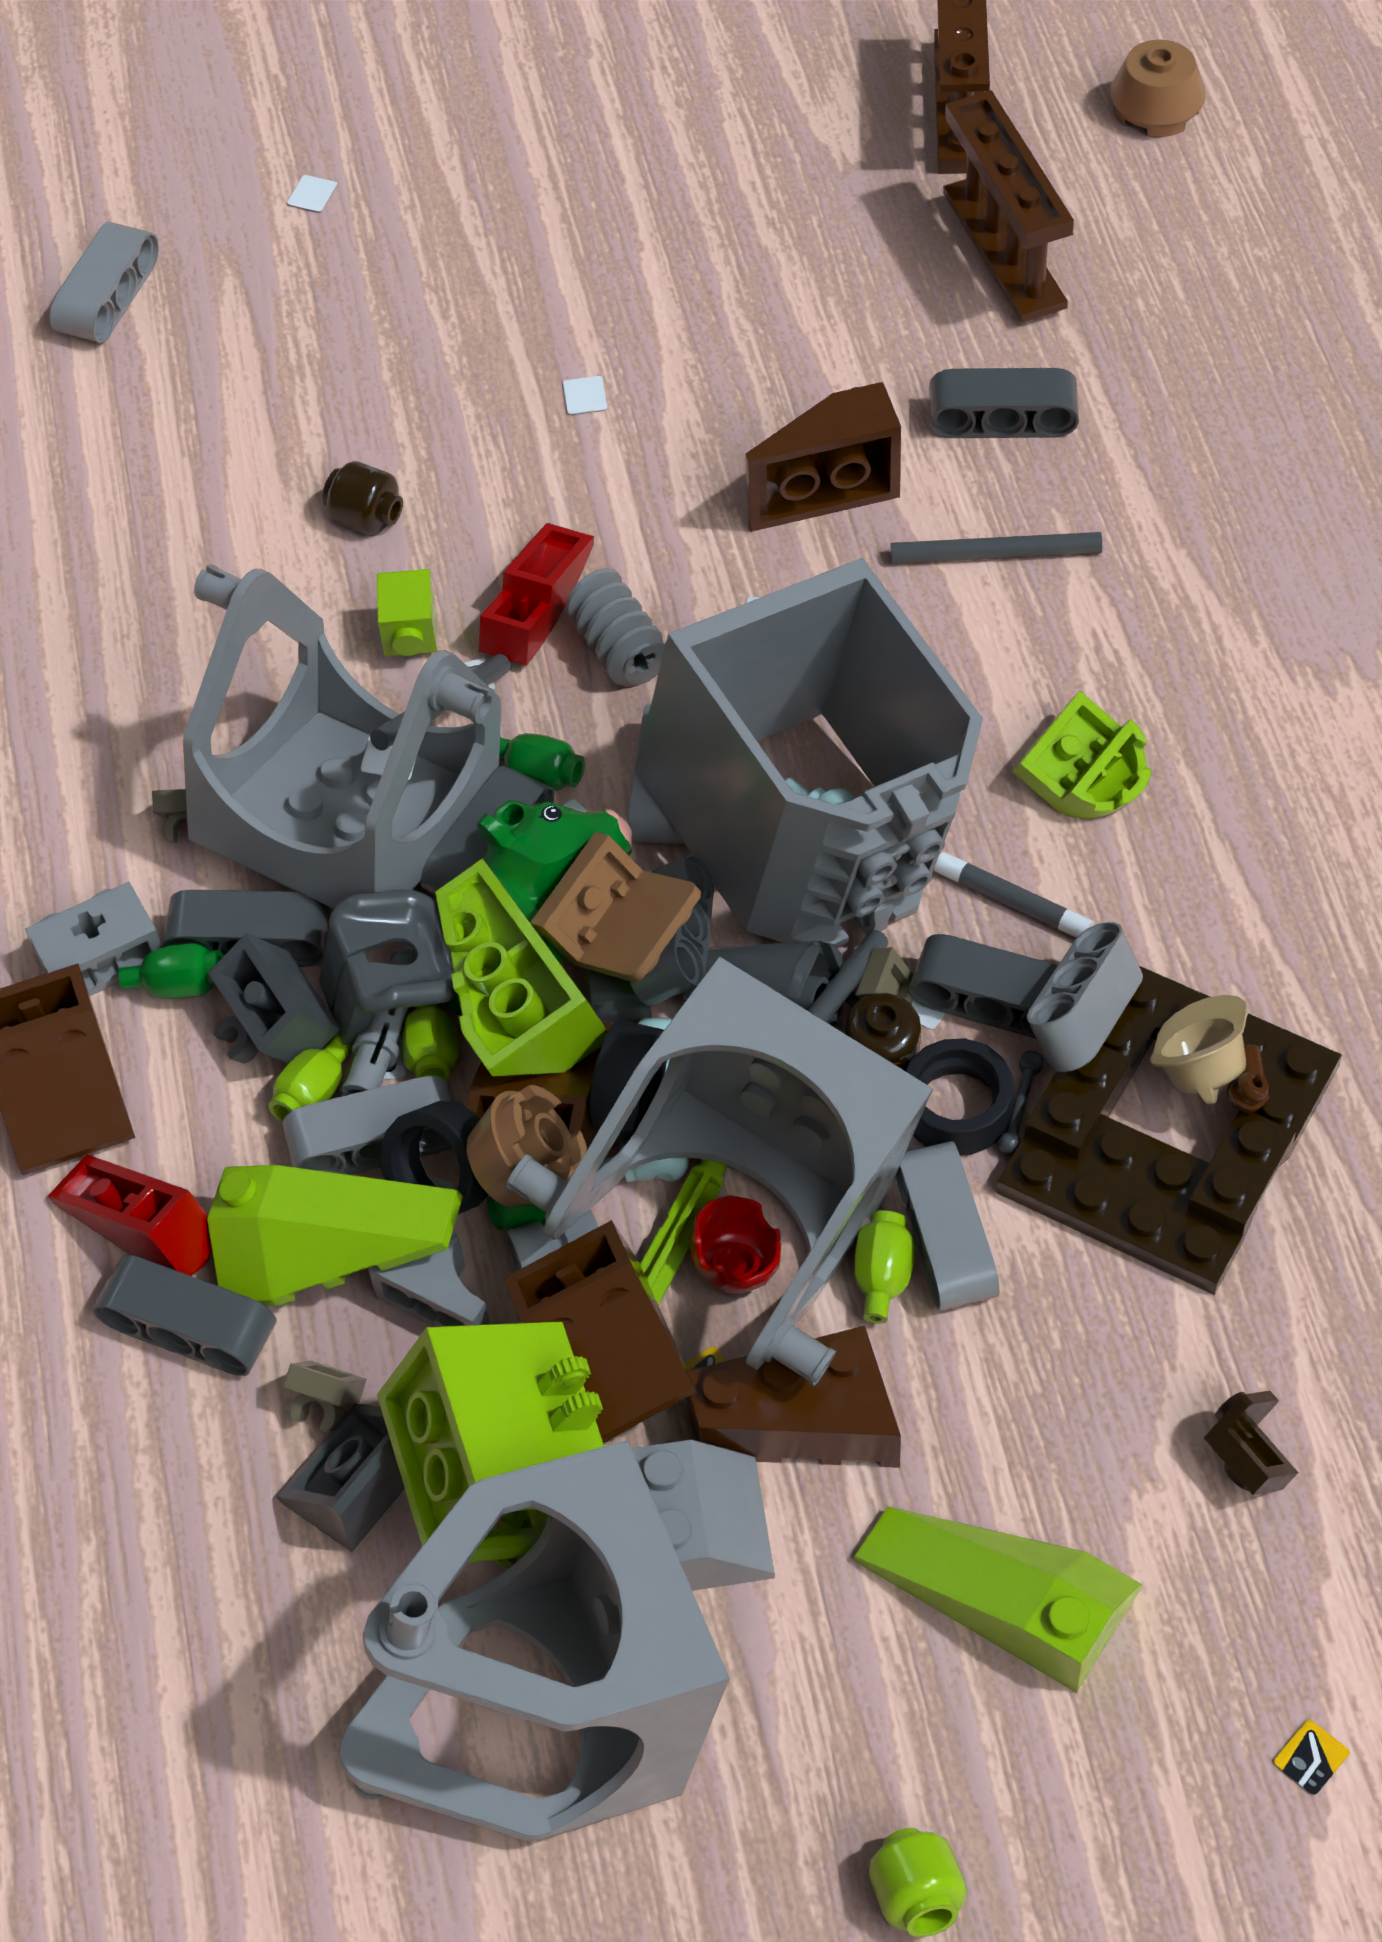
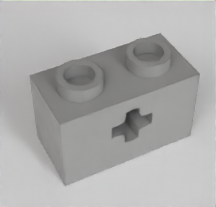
M129 881L113 889L103 890L87 901L60 913L50 914L40 922L25 928L43 973H50L78 963L90 996L118 984L120 968L141 965L146 955L153 950L162 948L157 930Z

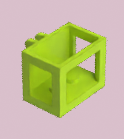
M563 1322L426 1327L377 1393L422 1546L471 1484L492 1476L604 1447L596 1423L598 1414L601 1413L603 1407L598 1393L585 1391L583 1384L586 1382V1378H589L591 1372L586 1358L582 1356L574 1357ZM531 1507L521 1509L528 1511L532 1527L490 1531L468 1562L522 1558L539 1539L546 1525L548 1514Z

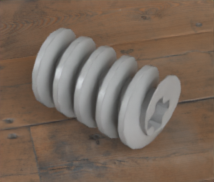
M603 568L586 575L574 586L568 595L565 606L568 619L576 626L577 632L586 641L589 649L596 655L598 662L606 669L607 675L615 684L629 687L649 682L659 673L665 648L662 633L656 626H652V619L646 612L642 611V605L635 597H632V591L625 583H622V577L615 569Z

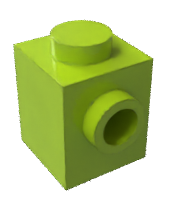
M430 569L377 573L378 627L384 657L397 655L413 656L421 653L437 652L436 604Z

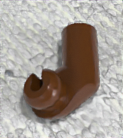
M1251 1044L1244 1045L1246 1055L1245 1071L1238 1078L1230 1082L1227 1087V1097L1231 1105L1238 1111L1246 1114L1256 1112L1270 1098L1269 1085L1266 1081L1260 1048Z

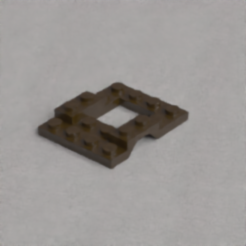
M1139 966L1143 974L1142 982L1096 1056L1080 1068L1055 1073L1025 1124L1024 1137L998 1179L996 1193L1215 1295L1243 1244L1262 1197L1278 1168L1290 1158L1337 1072L1342 1054L1247 1013L1242 1033L1244 1045L1251 1044L1260 1048L1266 1081L1269 1085L1270 1098L1254 1113L1246 1114L1238 1111L1210 1163L1109 1118L1154 1039L1157 1040L1158 1033L1163 1024L1186 1006L1210 997Z

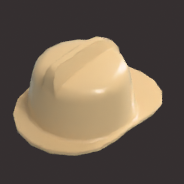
M1219 995L1194 1002L1176 1012L1163 1024L1158 1033L1155 1048L1150 1058L1151 1065L1161 1067L1173 1088L1182 1094L1199 1093L1207 1105L1215 1104L1222 1092L1223 1086L1238 1078L1246 1069V1055L1242 1035L1248 1013L1246 1002L1238 996Z

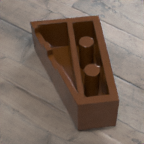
M865 1325L814 1338L826 1347L837 1351L816 1386L811 1385L808 1380L774 1358L769 1363L765 1361L757 1370L746 1364L748 1356L688 1371L697 1392L686 1398V1405L698 1442L753 1456L756 1458V1462L781 1463V1458L821 1459V1465H841V1460L875 1461L880 1462V1467L900 1468L901 1434Z

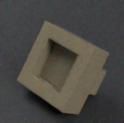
M186 789L153 790V813L163 818L167 817L163 826L164 836L168 842L178 843V826L187 820Z
M893 947L874 948L862 979L859 982L857 992H851L845 1001L852 1008L860 999L870 994L890 993L901 996L912 1004L913 998L909 995L908 987L913 972Z
M311 1360L291 1363L283 1388L301 1393L292 1402L290 1408L291 1420L297 1422L306 1420L309 1408L315 1401L324 1409V1418L321 1422L320 1430L332 1431L343 1418L342 1406L360 1402L367 1379Z

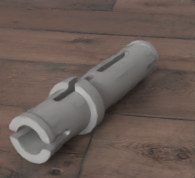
M408 948L396 949L391 956L390 964H412L416 961V953ZM410 1007L394 1008L390 1015L389 1010L374 1013L365 1032H361L356 1036L352 1047L355 1057L346 1082L341 1088L340 1093L342 1096L381 1086L387 1068L392 1067L397 1061L400 1051L397 1041ZM380 1039L378 1049L371 1063L370 1060L372 1058L375 1047Z

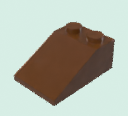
M883 382L854 387L830 394L745 454L748 525L750 531L753 532L900 498L901 424Z

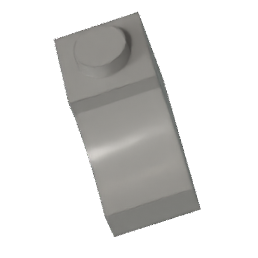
M454 1231L452 1232L447 1250L381 1271L376 1266H372L369 1269L377 1299L432 1327L490 1325L486 1303L474 1296L459 1279L460 1274L465 1268L460 1240Z

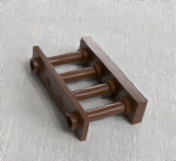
M937 0L938 29H934L938 174H966L967 153L945 119L946 103L990 90L986 0Z
M992 90L946 103L945 119L967 153L966 179L944 185L943 194L1021 322L1067 309L1068 301L1046 267L1048 242L1073 235L1074 219Z

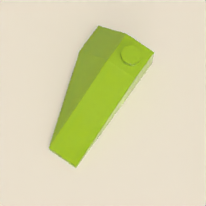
M483 859L435 892L444 940L450 950L454 973L451 974L453 988L459 996L462 1016L459 1017L461 1030L492 1076L564 1073L602 1046L608 1032Z
M281 1165L225 1167L207 1217L218 1286L249 1297L265 1307H277L295 1301V1292L318 1284H322L328 1290L345 1284V1275L372 1266H376L381 1271L447 1250L463 1196L455 1189Z
M889 1506L854 1556L856 1563L1076 1693L1142 1587V1584L1085 1551Z

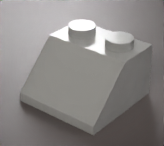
M694 1440L632 1448L692 1591L775 1578L755 1457Z

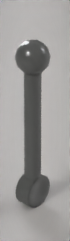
M1033 1050L1025 1051L1020 1057L1019 1069L1022 1072L1013 1105V1112L1006 1133L1002 1134L998 1139V1148L1005 1155H1013L1021 1142L1018 1132L1033 1076L1039 1074L1042 1070V1055Z

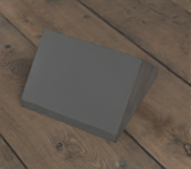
M355 1403L276 1496L284 1506L351 1552L355 1550L405 1489L381 1407Z

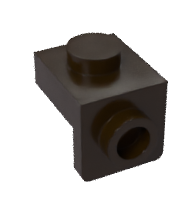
M1271 1391L1249 1394L1239 1392L1230 1397L1219 1407L1215 1414L1219 1421L1204 1436L1206 1442L1224 1461V1469L1228 1477L1237 1486L1249 1491L1252 1495L1283 1490L1299 1473L1258 1427V1424L1279 1402Z

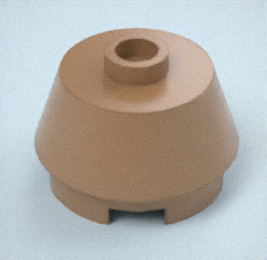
M1160 39L1140 43L1128 53L1111 84L1110 97L1114 105L1115 116L1123 126L1129 121L1136 126L1147 128L1146 136L1168 137L1183 132L1186 122L1193 118L1195 114H1199V110L1205 102L1206 91L1192 52L1177 42Z
M529 1085L519 1092L505 1091L500 1093L473 1128L467 1139V1156L476 1179L495 1201L507 1207L533 1205L515 1192H510L506 1189V1183L511 1173L526 1154H529L535 1161L567 1181L572 1177L587 1151L582 1132L578 1130L570 1134L564 1121L555 1112L554 1108L562 1104L561 1101L542 1087Z

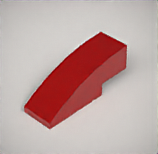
M546 523L503 572L502 591L480 615L478 652L492 656L503 654L509 661L527 666L542 647L563 612L568 595L577 584L593 548L594 536Z

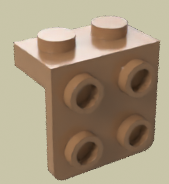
M595 832L530 924L572 965L630 982H638L654 969L659 961L660 954L676 931L688 921L693 907L701 897V891L693 882L642 870L609 835Z

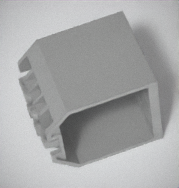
M860 558L669 633L635 771L691 853L700 858L711 875L713 885L746 932L784 943L822 941L835 944L838 948L847 944L849 936L839 923L853 918L867 935L870 931L886 929L890 918L893 922H896L917 912L923 888L931 881L933 869L940 852L945 846L944 841L956 813L960 792L966 788L983 718L866 561ZM823 715L874 785V788L864 791L862 796L841 805L794 793L757 741Z

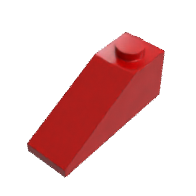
M87 1154L48 1195V1198L54 1205L128 1254L192 1276L202 1269L213 1253L207 1221L208 1215L189 1190Z

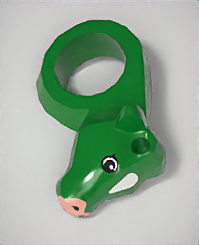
M508 800L496 809L494 817L484 813L477 822L478 830L488 845L483 860L529 922L535 917L595 832L609 835L628 855L632 853V830L622 816L610 809L596 812H581L550 802L527 805L519 801ZM535 929L557 961L562 965L563 956ZM458 995L454 999L444 1002L449 1009L462 1016Z

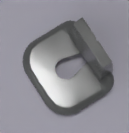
M392 890L354 894L342 900L335 907L330 916V930L326 938L319 983L329 1010L341 1028L338 1034L342 1045L353 1044L356 1036L361 1032H365L374 1013L394 1008L444 1003L458 995L453 988L451 974L454 973L451 954L445 944L438 904L435 900L413 890ZM395 941L409 945L416 953V961L412 964L396 965L368 962L364 951Z

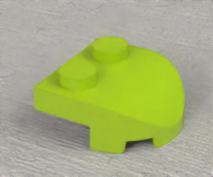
M1079 691L1057 715L1012 772L1060 813L1073 818L1091 819L1112 814L1136 799L1147 786L1152 769L1147 768L1143 749L1147 740L1138 725L1130 718L1124 725L1120 726L1082 691Z

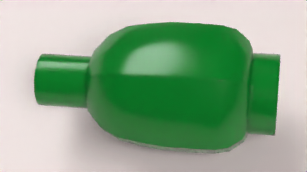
M534 733L519 734L512 740L500 737L499 759L505 761L506 766L552 787L554 791H559L565 786L574 788L581 781L585 769V759L583 756L575 754L569 743L547 735Z
M196 943L172 945L156 949L146 955L141 965L119 969L120 987L122 990L144 988L150 995L161 999H183L207 994L215 985L208 973L223 958V954L220 950L209 951L203 945Z

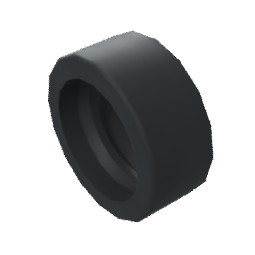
M617 1019L609 1028L596 1061L591 1084L589 1118L592 1127L601 1128L636 1067L662 1034L663 1029ZM667 1060L662 1063L653 1075L619 1134L633 1136L662 1082Z
M967 1038L943 1039L925 1046L909 1061L905 1072L926 1085L932 1080L945 1075L964 1074L979 1079L992 1091L993 1101L990 1108L985 1113L971 1119L951 1120L936 1115L925 1106L913 1134V1137L924 1146L953 1141L959 1155H972L991 1147L1002 1134L1006 1133L1014 1105L1013 1074L1004 1058L988 1045Z
M437 1101L398 1116L386 1130L380 1148L381 1172L384 1180L436 1187L425 1173L420 1159L419 1142L423 1130L430 1127L445 1137L452 1146L459 1163L460 1180L456 1190L461 1193L463 1198L458 1215L479 1206L489 1194L476 1179L467 1156V1139L479 1122V1116L460 1103Z

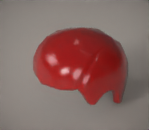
M727 1195L710 1200L695 1216L690 1239L692 1263L697 1272L715 1289H722L725 1293L737 1294L752 1291L766 1285L780 1267V1229L772 1228L768 1224L762 1212V1205L753 1199Z

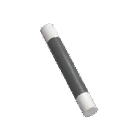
M944 851L937 859L934 872L1075 938L1086 929L1094 926L1093 920Z

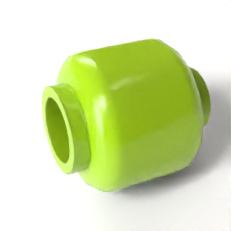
M915 1828L901 1829L890 1834L884 1840L883 1846L870 1861L869 1878L882 1914L890 1926L903 1932H908L914 1937H928L945 1931L957 1920L959 1910L963 1907L966 1900L967 1886L953 1850L946 1838L933 1832H922Z

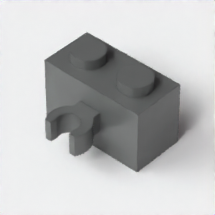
M246 933L208 973L236 1015V1017L230 1016L223 1019L213 1033L217 1039L232 1043L238 1036L236 1045L227 1053L228 1057L232 1060L245 1064L251 1061L259 1051L262 1054L290 1063L304 1050L311 1048L322 1049L341 1029L288 950Z

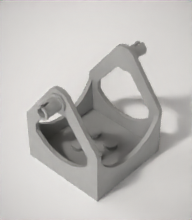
M207 565L206 570L202 569L196 579L194 586L195 597L227 611L184 732L183 753L188 840L297 892H301L333 909L342 900L354 894L412 890L421 881L423 867L433 849L491 774L499 767L500 697L495 693L494 689L489 688L455 654L446 650L437 651L427 660L417 677L383 774L377 775L362 772L361 764L368 738L372 731L395 718L399 713L388 708L370 695L349 674L335 655L324 634L323 619L274 575L263 569H253L240 579L220 570L215 565ZM269 621L298 643L299 662L294 675L275 710L250 739L228 753L212 755L211 735L247 639L258 632L265 622ZM444 708L473 722L460 727L429 725ZM413 764H414L412 776H411V778L408 780L409 775H410V772H411L412 767H413Z
M719 957L636 1067L572 1177L566 1181L535 1161L532 1156L526 1154L511 1173L506 1183V1189L510 1192H515L546 1212L543 1234L556 1240L620 1182L627 1171L645 1163L667 1158H699L728 1165L753 1177L774 1193L788 1208L802 1231L809 1254L757 1338L746 1359V1364L757 1370L765 1361L769 1363L774 1358L808 1380L811 1385L816 1386L837 1351L826 1347L795 1327V1325L814 1304L858 1239L860 1229L870 1222L871 1214L876 1212L885 1200L933 1088ZM670 1059L662 1082L637 1130L621 1152L599 1169L653 1075L664 1061Z
M628 1440L492 1476L470 1485L368 1615L363 1632L364 1651L372 1665L387 1676L344 1731L339 1748L340 1764L348 1779L356 1784L354 1788L356 1792L364 1798L374 1800L387 1796L525 1841L548 1838L682 1796L730 1678ZM528 1507L548 1514L546 1525L539 1539L513 1566L487 1584L462 1597L442 1604L438 1609L440 1599L501 1515ZM498 1625L522 1636L538 1647L560 1670L568 1685L460 1647L470 1633ZM431 1689L563 1732L581 1729L582 1743L578 1766L566 1791L535 1799L429 1762L420 1752L418 1736L410 1725V1718Z

